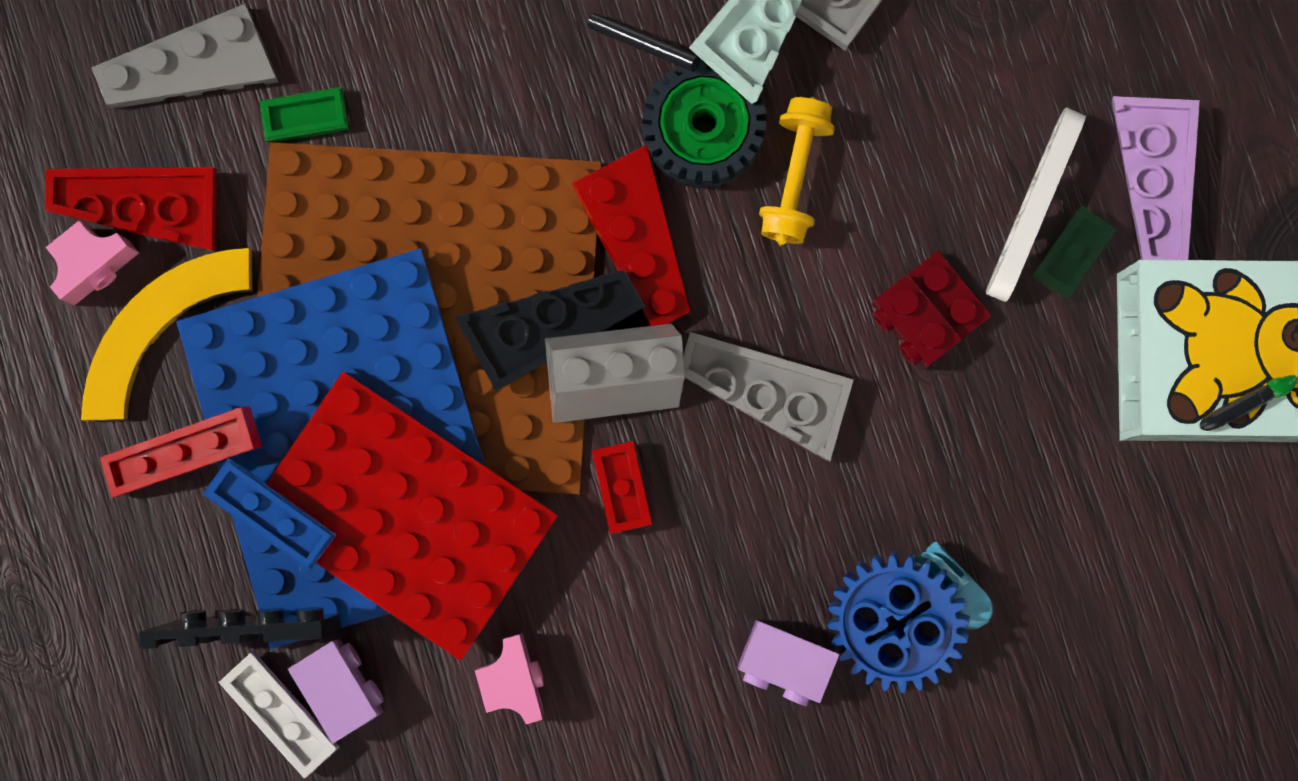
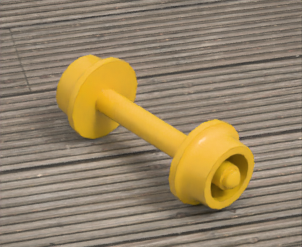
M814 97L792 98L787 113L781 115L779 124L782 127L797 132L781 207H761L759 215L763 218L761 234L764 237L777 241L780 246L786 243H803L807 229L813 227L815 221L812 216L797 211L812 138L813 136L833 135L835 127L831 123L832 107L825 102L816 100Z

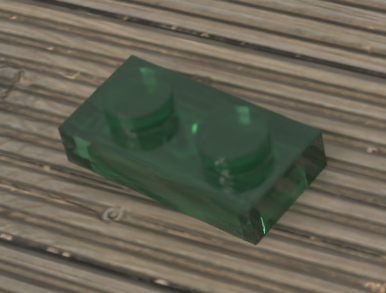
M1080 206L1034 270L1031 277L1064 300L1068 299L1117 229L1085 207Z

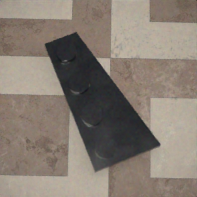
M621 270L559 289L541 292L519 300L454 316L494 389L499 391L547 364L545 338L603 332L641 311L645 306L625 270Z
M323 607L297 609V615H284L283 608H268L258 610L257 616H245L244 609H228L219 611L218 617H206V610H190L180 612V619L140 631L139 643L140 650L156 649L160 645L177 640V647L197 646L203 643L219 641L220 636H222V645L256 641L260 639L259 634H263L264 642L322 639L341 631L340 614H324Z

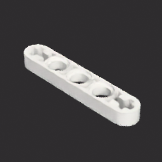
M1067 107L1060 115L986 289L987 295L1006 302L1012 294L1081 132L1086 115Z

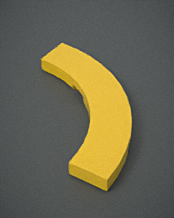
M250 248L220 251L185 262L155 279L129 301L108 328L93 357L83 394L82 421L128 420L131 391L140 368L138 365L149 346L154 344L159 336L177 320V317L198 304L201 305L222 296L253 292L252 250Z

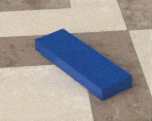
M231 458L227 459L203 493L208 499L308 571L314 568L337 536L331 529Z

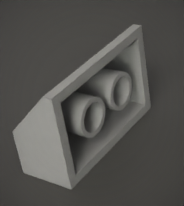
M672 324L545 338L553 423L679 407L685 378L682 335Z

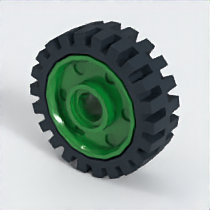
M700 60V64L694 72L679 66V69L675 71L671 69L665 73L664 78L656 82L651 94L647 97L642 119L644 143L647 145L648 153L653 163L669 179L672 177L677 180L678 184L684 186L686 184L693 185V188L703 189V186L717 188L721 184L726 182L729 184L735 181L739 175H743L758 157L766 134L765 106L762 104L761 95H759L756 102L751 104L703 60ZM708 117L715 123V128L711 132L701 133L693 127V122L697 118Z

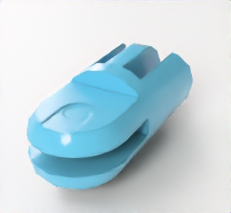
M933 542L928 547L927 552H923L917 558L915 565L921 567L929 558L932 560L930 572L934 575L945 568L947 572L943 583L948 585L958 582L959 584L953 599L966 598L967 600L966 606L958 611V613L970 616L969 625L962 628L978 629L989 622L993 614V603L990 597L938 542Z

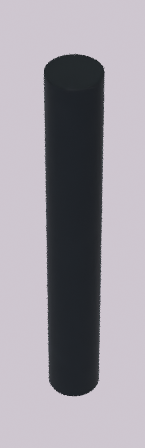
M593 13L588 19L587 26L589 29L689 71H696L700 64V57L696 54L604 16Z

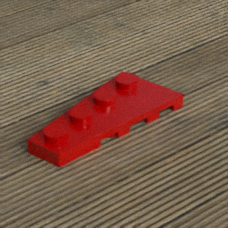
M647 145L573 182L571 186L617 271L625 270L642 300L645 308L639 312L646 325L669 324L688 314L690 309Z

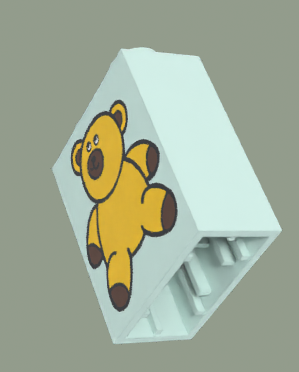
M1138 260L1117 274L1120 441L1298 442V380L1296 386L1286 396L1273 398L1261 407L1218 429L1204 431L1199 426L1201 420L1212 411L1257 388L1266 386L1269 380L1289 375H1296L1298 377V261Z

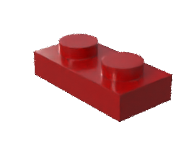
M631 441L592 450L610 534L652 525L634 442Z

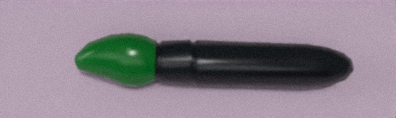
M1289 375L1269 380L1266 386L1257 388L1206 415L1199 424L1200 429L1204 431L1218 429L1261 407L1273 398L1286 396L1296 386L1298 377L1296 375Z

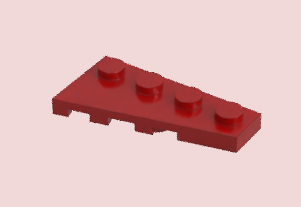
M214 167L46 169L45 211L50 214L216 253L217 170Z

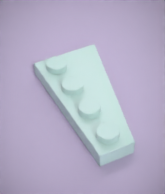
M728 0L690 45L689 49L753 104L757 101L763 89L762 85L777 59L780 46L787 32L790 31L802 0Z

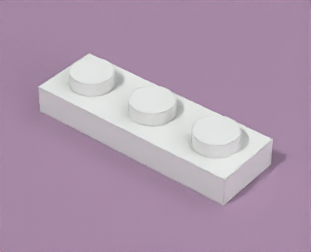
M255 652L245 657L218 682L304 779L340 748L336 742L332 744L320 724Z

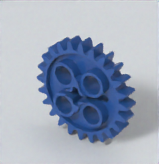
M892 551L886 564L879 554H875L872 558V568L865 562L860 561L856 566L859 577L848 571L843 577L848 587L838 585L833 593L841 601L832 602L828 610L839 617L832 618L827 626L829 629L840 631V633L834 636L831 644L834 646H845L839 660L845 661L852 658L855 661L851 670L853 675L862 669L868 672L866 676L867 685L872 683L876 677L882 678L883 691H887L891 681H897L901 693H905L909 681H913L915 687L920 691L923 690L925 676L937 684L941 677L938 668L951 673L954 663L950 657L955 659L962 658L964 650L956 643H967L969 633L960 629V627L969 625L970 616L958 613V611L966 606L967 600L966 598L953 599V595L959 587L958 582L945 585L943 580L947 570L944 568L934 575L930 572L932 560L929 558L919 567L915 565V553L912 552L905 563L900 562L896 551ZM894 586H909L915 594V599L911 601L899 599L894 593ZM925 601L931 603V607L911 615L905 627L901 624H896L874 642L867 641L866 637L886 629L892 617L896 620H901ZM862 607L874 609L878 614L879 621L875 623L864 621L860 617L858 609ZM923 621H930L939 628L940 634L928 637L919 630L918 624ZM887 643L898 645L902 649L904 656L900 658L889 657L884 652L883 645Z

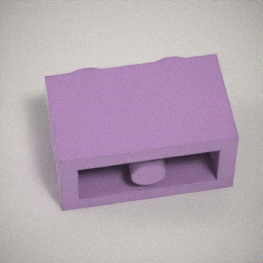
M756 620L737 668L745 672L743 681L767 690L769 683L784 688V698L807 707L809 700L821 702L839 654Z
M341 639L331 641L288 668V671L332 744L384 712L380 706L384 702L381 692L372 680L365 681L357 668L362 665L357 652L350 643L344 645Z

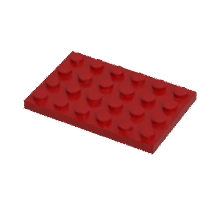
M346 372L341 373L267 482L269 486L337 534L317 562L319 566L460 661L465 657L559 516Z

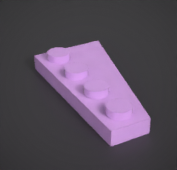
M1113 96L1112 98L1141 260H1188L1200 100Z

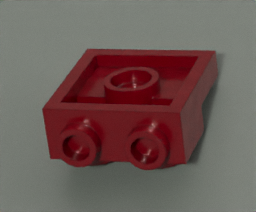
M939 251L935 252L909 274H906L871 304L875 309L872 316L876 323L886 333L892 330L902 343L899 346V350L911 365L919 364L923 370L991 317V314Z

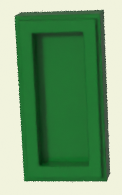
M342 87L259 101L265 141L268 144L270 142L279 143L350 131L345 94Z

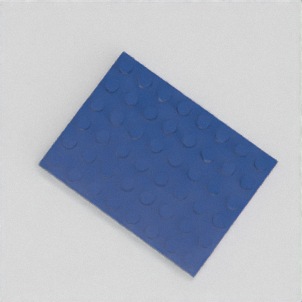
M421 248L176 321L204 420L240 407H251L263 448L231 459L265 483L272 477L342 372H346L486 466L424 252ZM227 460L217 463L219 470ZM232 516L259 610L283 608L284 615H297V609L323 607L324 614H340L341 628L390 614L318 564L308 571ZM300 640L274 641L268 643L270 649H273Z

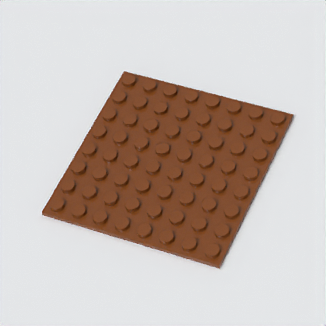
M270 142L257 297L421 248L424 252L486 467L522 491L580 495L585 419L553 423L547 364L503 389L496 391L454 316L479 311L490 306L508 303L594 278L597 232L571 185L573 182L600 169L602 163L599 161Z

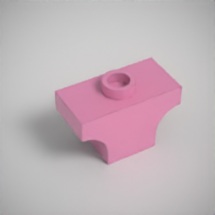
M77 221L45 247L54 257L58 267L57 277L50 288L60 300L75 306L94 289L98 291L112 283L116 278L115 272L138 255L139 252L128 239L118 233L101 238L93 228L81 221Z
M523 633L503 639V651L500 658L493 664L475 670L486 713L507 708L519 713L524 719L525 724L543 720L545 712L538 690L539 687L544 686L538 661H530Z

